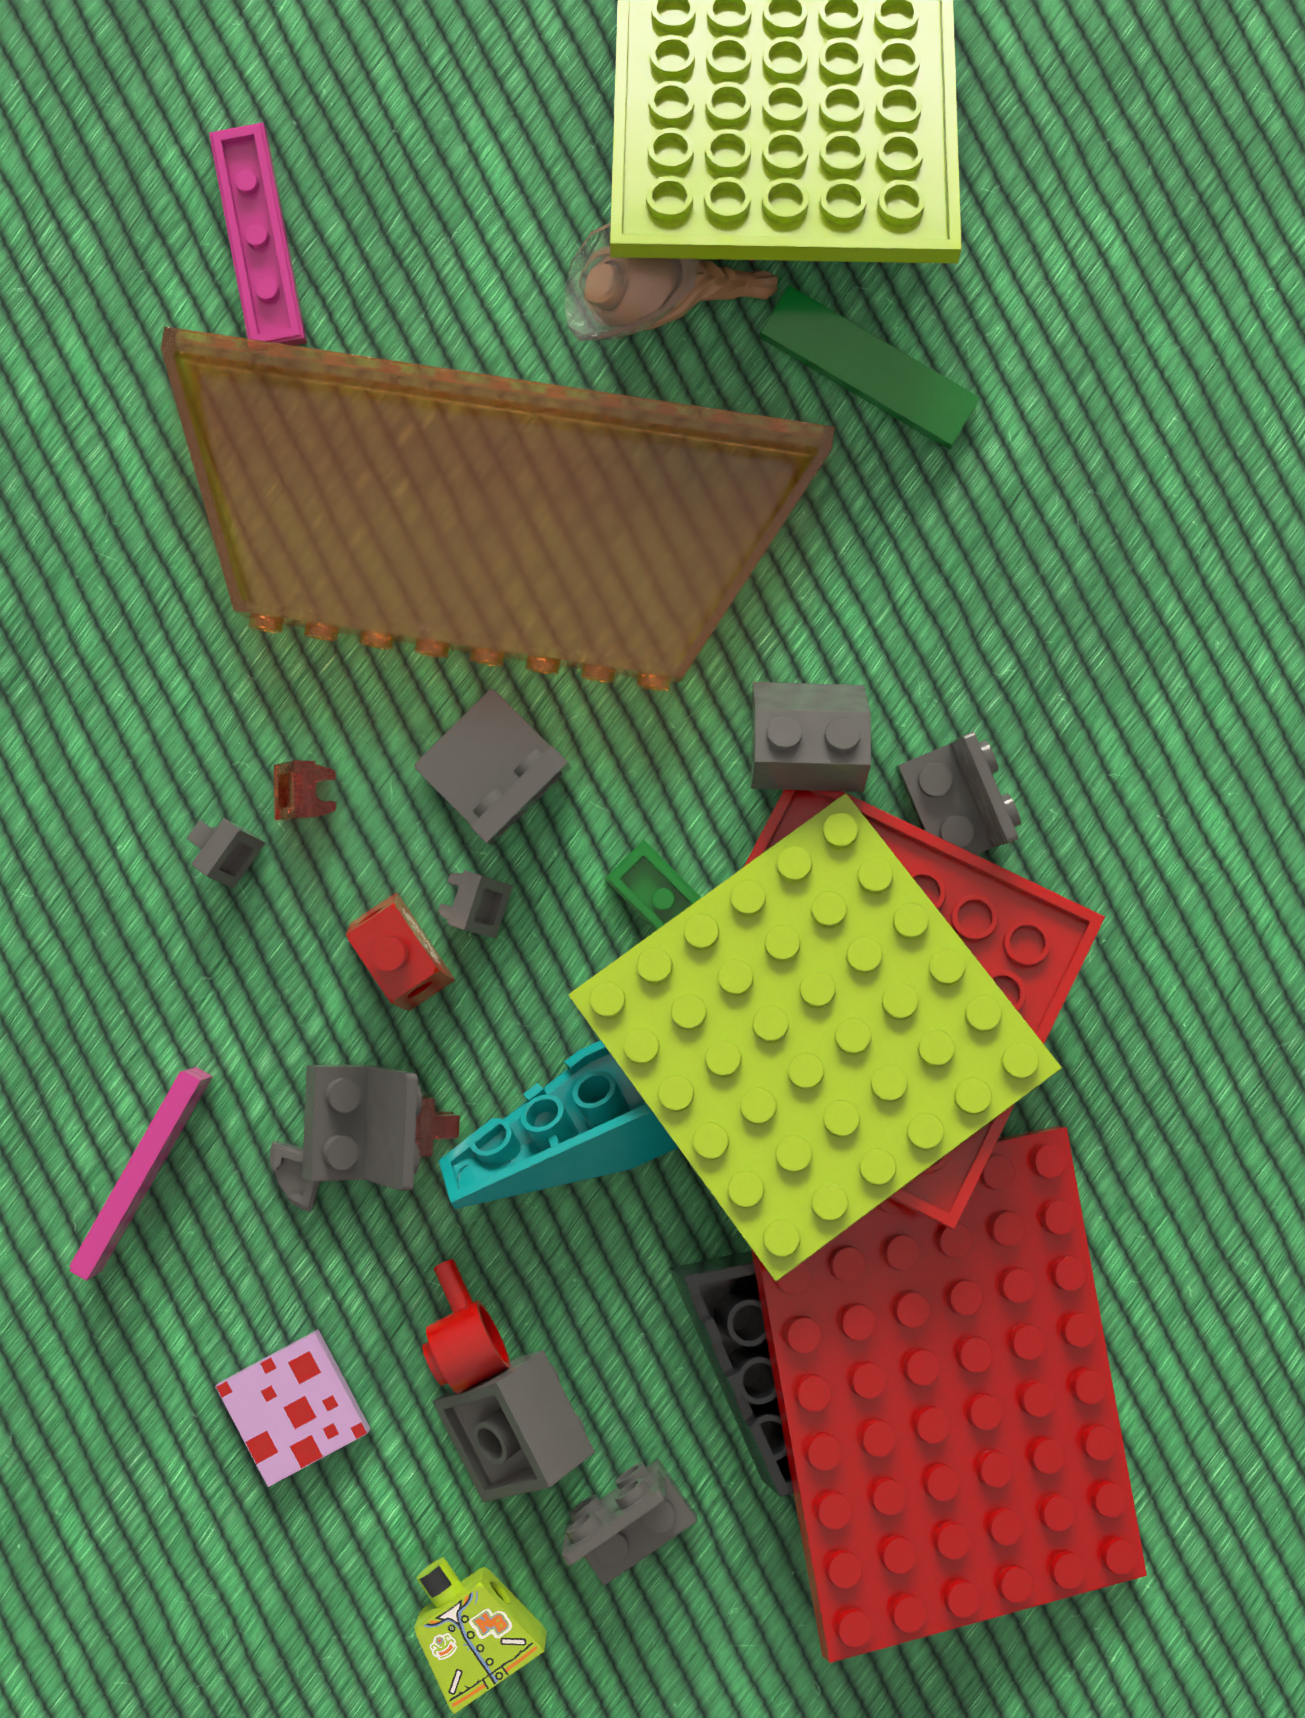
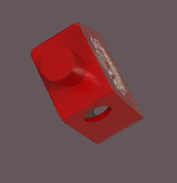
M397 892L350 923L346 932L349 942L391 1004L410 1011L455 981V978Z

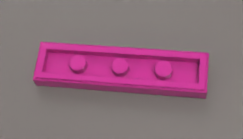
M262 122L210 132L209 137L249 348L254 354L306 344L307 338L267 129Z
M197 1067L179 1072L69 1266L71 1268L70 1272L87 1281L103 1271L213 1076Z

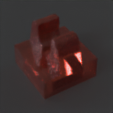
M293 760L275 764V820L296 821L316 818L317 816L334 812L336 810V802H324L318 799L316 796V784L319 781L335 780V771L317 765L315 761Z
M422 1094L421 1111L416 1117L415 1142L420 1156H433V1139L459 1138L460 1115H455L451 1111H435V1099L425 1094Z

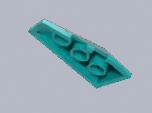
M600 1040L578 1050L564 1061L568 1069L542 1088L536 1083L523 1094L526 1102L504 1119H490L438 1161L450 1202L454 1209L630 1170L677 1149L678 1146Z

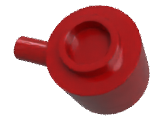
M454 1259L437 1265L434 1268V1272L453 1313L426 1326L428 1342L422 1345L426 1362L436 1381L441 1386L449 1384L455 1393L460 1394L510 1368L511 1364L503 1339L491 1315L479 1300L473 1302Z

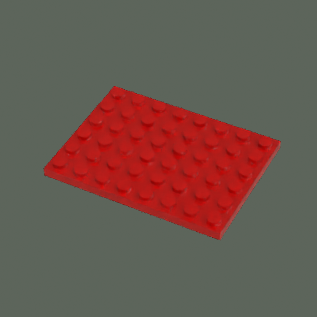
M1055 1126L998 1138L954 1230L888 1198L777 1282H775L752 1250L821 1653L829 1663L1147 1576L1067 1127Z

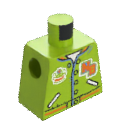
M442 1557L426 1567L417 1576L416 1580L431 1600V1603L419 1612L414 1626L415 1633L453 1714L544 1652L547 1630L488 1568L482 1567L463 1581H460L446 1559Z

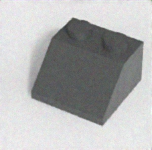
M753 682L751 789L864 792L871 767V712L864 685Z
M544 1350L511 1359L510 1368L460 1394L451 1390L432 1401L483 1502L550 1488L595 1453L585 1433L584 1424L575 1413L560 1384L559 1375L554 1366L549 1362Z

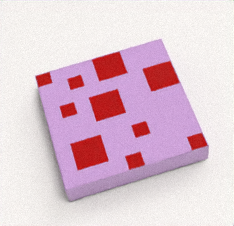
M319 1329L224 1379L215 1386L268 1487L368 1434L371 1429Z

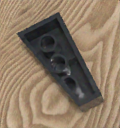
M752 1250L669 1268L761 1480L780 1497L793 1494Z

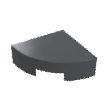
M277 1140L273 1141L270 1150V1165L280 1188L287 1195L286 1197L291 1203L311 1212L314 1209L322 1181L302 1179L303 1148Z

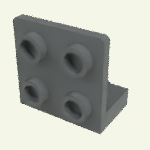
M489 690L415 763V769L471 825L470 827L489 845H493L571 768L568 761L553 746H550L495 690Z
M974 732L965 734L946 746L896 766L922 830L975 855L990 848L1018 840L1015 827L1021 825V819L1016 805L1008 793L1000 794L992 775L999 771L995 755L986 740L978 742Z
M307 1065L302 1179L308 1181L367 1180L399 1191L412 1190L414 1175L419 1168L420 1162L419 1149L415 1142L416 1117L419 1115L422 1107V1093L418 1085L417 1074L374 1065Z
M659 1459L647 1467L643 1462L635 1464L615 1481L616 1489L600 1500L597 1495H592L570 1511L568 1516L571 1520L566 1524L562 1557L568 1566L585 1557L605 1586L697 1522L696 1512Z

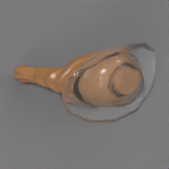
M610 222L591 231L571 260L565 289V313L568 328L578 341L617 340L643 330L655 329L681 318L700 301L733 300L738 297L766 300L777 291L778 277L767 271L742 272L740 270H732L729 267H718L711 261L699 259L610 258Z

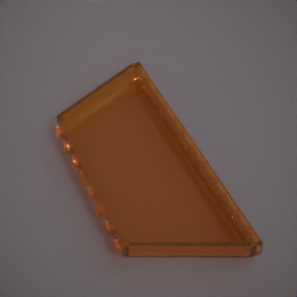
M165 326L161 343L163 359L232 607L239 615L250 618L249 628L271 633H282L283 624L304 627V636L324 641H337L338 633L360 636V645L385 650H392L394 641L416 644L415 653L438 658H448L449 649L470 652V661L490 666H503L504 658L526 661V670L543 674L558 675L560 666L582 669L581 678L596 682L614 683L615 674L637 678V687L656 691H669L671 682L683 681L829 457L835 427Z

